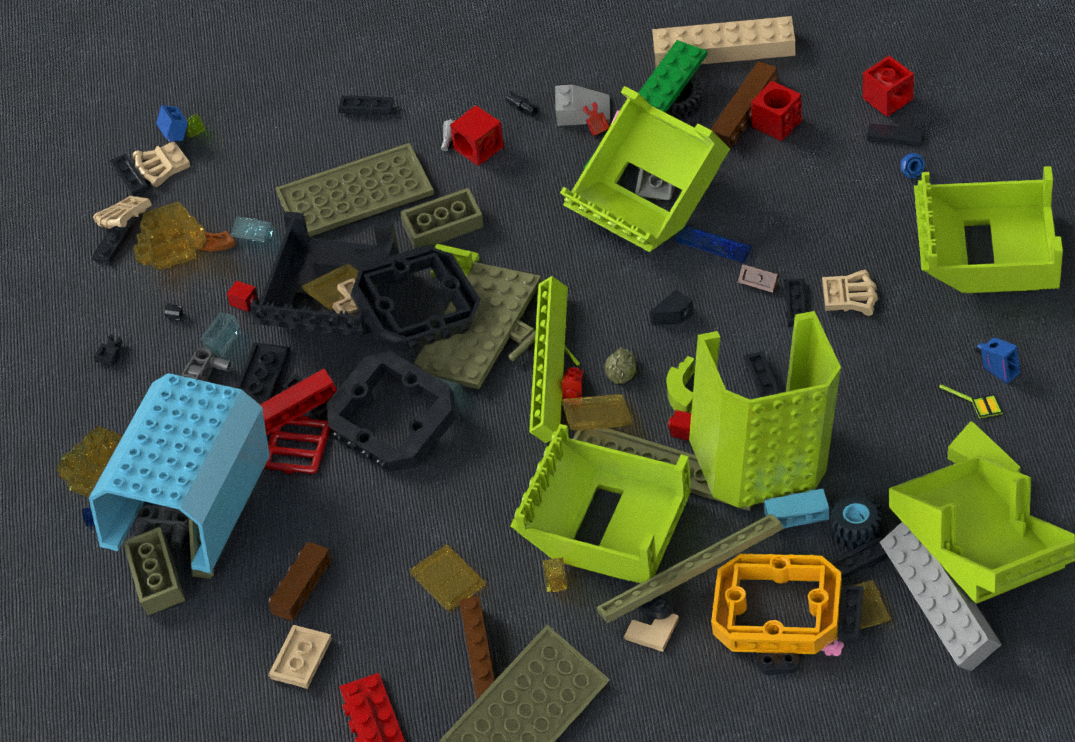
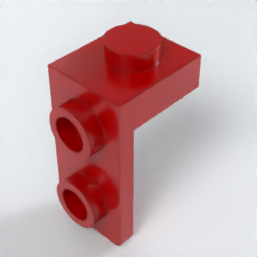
M568 368L564 371L562 379L563 404H582L583 370Z

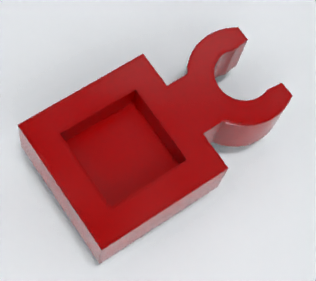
M596 102L591 103L592 111L587 106L583 107L584 113L590 117L586 119V122L593 136L610 128L604 113L598 114Z

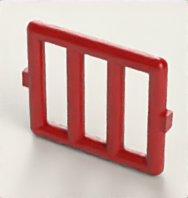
M301 416V418H296L287 423L289 425L323 428L321 435L280 431L281 427L271 433L268 442L269 458L263 469L284 471V474H292L293 472L317 473L330 432L328 421ZM277 439L318 443L316 451L275 446ZM273 454L313 458L311 466L270 462Z

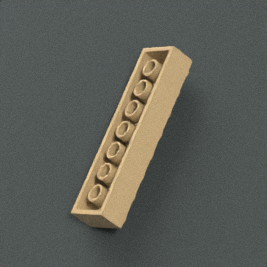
M792 16L652 29L656 68L676 40L707 50L708 55L702 64L796 56Z

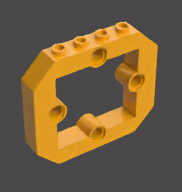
M739 554L717 570L711 620L713 635L732 652L816 654L835 641L838 636L842 595L841 572L823 556ZM740 579L773 580L780 584L788 581H820L819 588L811 590L808 594L809 611L811 615L816 617V627H783V624L776 620L768 621L764 626H735L736 615L744 613L747 609L745 590L739 587Z

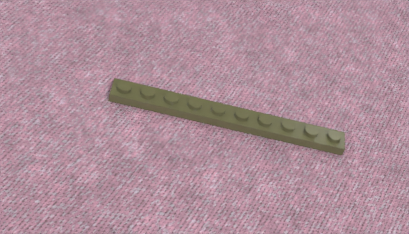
M770 514L596 607L598 614L607 623L614 621L642 604L653 600L657 596L670 591L672 588L687 582L698 574L774 535L783 529L782 523Z

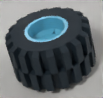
M855 495V497L847 496V499L842 498L839 500V503L834 504L830 515L831 535L836 543H840V546H847L848 549L853 550V548H858L881 537L882 512L879 505H875L874 500H868V497L865 496L861 498L860 495Z

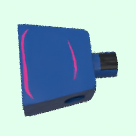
M992 338L986 344L983 342L978 344L976 352L982 355L983 366L990 373L1007 384L1020 374L1018 348L1016 345L998 338Z

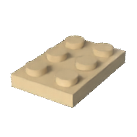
M293 625L270 670V679L308 689L332 640L331 634Z

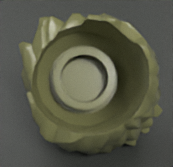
M620 347L619 350L617 349L614 354L607 358L605 372L611 382L625 384L636 374L637 364L635 363L636 360L632 351L628 352V349Z

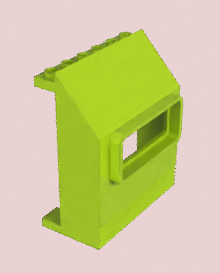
M624 86L621 93L627 100L572 191L570 192L567 188L563 187L560 194L565 197V203L563 204L565 207L650 252L684 228L719 170L722 161L726 158L730 148L712 130L698 123L694 128L651 106L639 93ZM628 163L682 190L670 212L616 184Z
M1051 166L1043 168V180L930 185L929 172H922L921 180H918V185L914 186L921 270L962 293L1059 289L1063 249L1061 236L1055 237L1051 209L1053 188ZM990 225L994 264L968 265L964 226Z
M560 424L557 431L553 432L549 446L545 448L544 457L537 465V471L530 480L527 492L523 494L521 505L516 509L510 527L556 562L641 584L655 576L690 496L689 457L681 454L677 464L673 465L570 439L568 427ZM602 489L622 494L600 545L596 546L574 540L596 490Z

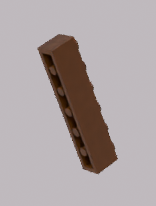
M758 61L710 129L729 148L738 141L739 135L742 131H745L747 123L752 120L751 101L770 81L778 83L777 67Z
M479 596L459 599L476 700L494 682Z

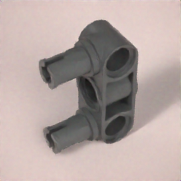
M202 347L194 353L181 376L207 382L212 370L220 369L230 372L233 363L231 360L219 358L214 353H211L209 348Z
M142 505L135 521L136 530L133 537L161 527L163 533H173L170 542L171 547L181 549L185 535L189 533V517L179 509L166 506Z

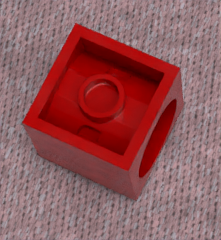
M890 55L863 72V99L886 117L913 100L914 73Z
M770 81L751 101L752 128L782 141L802 121L801 94L774 81Z
M477 105L450 124L454 150L477 166H480L504 147L501 122Z

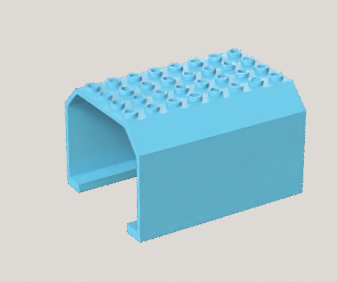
M170 373L154 381L89 497L99 546L119 551L144 502L175 508L183 512L199 527L202 544L191 563L192 569L211 574L269 458L262 406L243 390Z

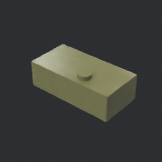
M469 188L401 211L402 225L414 249L426 245L433 246L483 228L482 213Z
M161 527L123 541L138 598L147 615L185 601L169 542Z

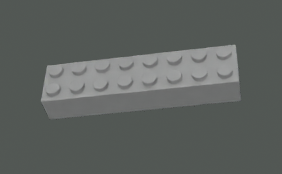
M903 522L880 542L957 666L972 671L1002 645L975 602Z

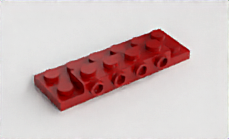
M379 673L339 686L345 702L342 705L345 716H350L351 721H348L351 732H356L357 737L354 738L355 742H405Z

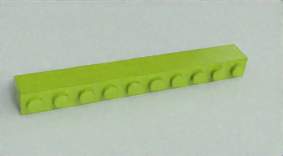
M553 276L544 280L538 286L529 433L545 443L551 441L553 432L557 431L561 423L568 287Z

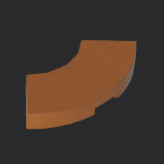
M200 229L186 237L190 245L204 251H222L236 246V241L227 231L212 234Z

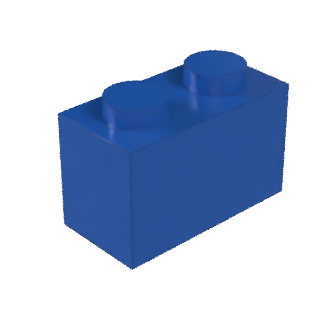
M161 105L156 124L168 141L176 142V140L183 141L188 121L178 107Z

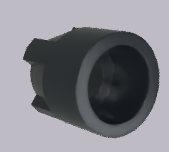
M168 303L165 308V318L181 320L184 313L183 306Z

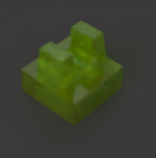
M194 114L186 119L188 121L186 133L189 138H193L206 130L198 114Z

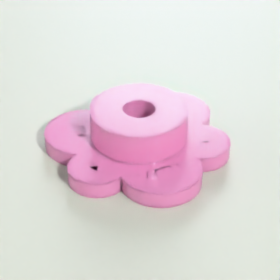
M836 639L823 648L822 651H825L827 656L832 654L838 656L842 652L841 649L844 648V643Z

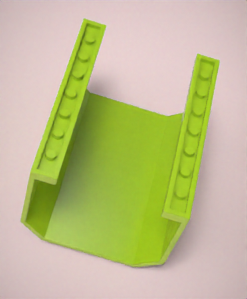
M815 311L795 315L786 392L750 400L726 390L717 370L720 343L718 331L698 335L689 441L712 496L740 508L763 503L764 500L815 490L827 470L841 371L838 359Z

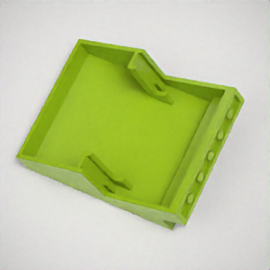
M975 456L889 488V507L976 604L1065 568L1066 564L1075 561V534L1030 515L1031 477L981 456Z

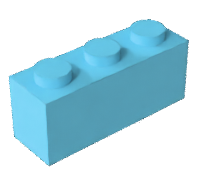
M823 489L764 500L765 516L772 514L782 523L783 529L829 520V506Z

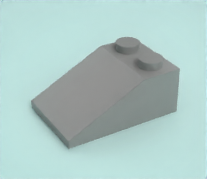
M576 85L555 86L557 126L587 124L586 119L590 117L584 113L583 107L587 106L592 111L591 103L596 102L598 105V114L603 112L607 122L610 123V96Z
M640 168L635 194L643 198L670 201L675 186Z

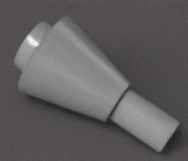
M448 120L443 123L442 151H448L449 144L453 140L450 124L454 120Z

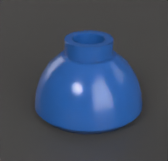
M916 153L904 156L900 164L902 173L911 179L920 176L925 168L924 158Z

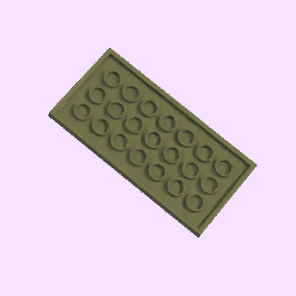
M410 143L275 188L285 213L286 211L304 213L309 237L434 195L433 188Z
M475 262L466 277L479 296L480 303L470 330L465 334H457L449 339H442L431 345H424L414 365L443 382L480 389L508 341L514 325L522 317L539 284L542 282L540 275ZM450 302L443 315L457 311L452 302Z
M546 625L439 742H555L606 686L610 679L549 625Z

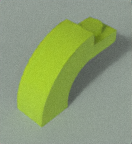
M687 356L684 362L679 364L678 369L671 366L666 382L668 400L674 411L679 410L692 413L693 392L689 391L685 385L695 372V359Z

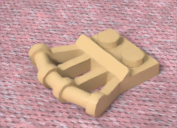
M175 142L160 148L157 146L153 151L133 152L135 168L142 178L151 182V185L154 187L160 186L171 175L191 167L188 159Z
M129 196L119 203L95 213L93 219L100 227H126L127 221L132 216L139 217L138 214L145 212L146 208L151 206V202L147 198Z
M864 269L848 276L822 277L825 311L844 310L846 312L851 309L871 316L874 312L873 306L878 300V295L875 292L877 289L876 283L869 277V272ZM852 291H866V292H859V293H849V292H852ZM855 301H867V303L864 304Z

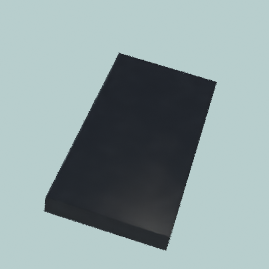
M254 342L236 388L243 390L259 405L274 396L290 355V347Z

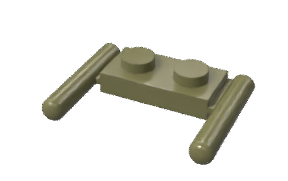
M517 320L510 332L509 338L521 344L509 355L511 361L516 360L535 342L536 331L534 328L520 320Z

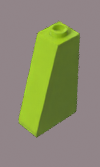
M971 421L948 446V459L954 463H959L975 456H981L1020 473V466Z

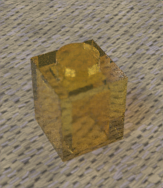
M563 558L543 560L547 592L567 589Z

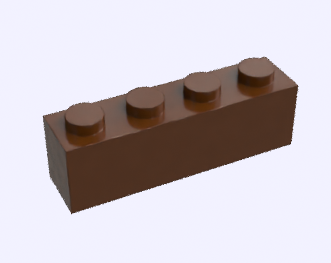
M307 542L305 547L301 548L296 561L290 565L287 575L281 579L278 589L269 598V606L273 615L292 622L294 621L332 561L328 548L311 542Z

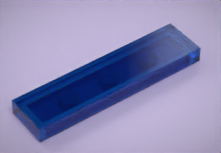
M686 225L676 236V242L744 263L751 251L750 245Z

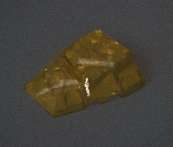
M178 201L144 212L140 224L141 233L137 234L138 243L134 245L133 251L137 263L146 266L151 264L155 269L161 270L194 259L196 257V250L202 248L207 239L203 226L198 224L193 216L191 217L188 210Z
M97 426L84 437L80 444H75L72 451L66 452L62 456L56 471L63 480L67 481L70 491L88 498L90 497L123 435Z

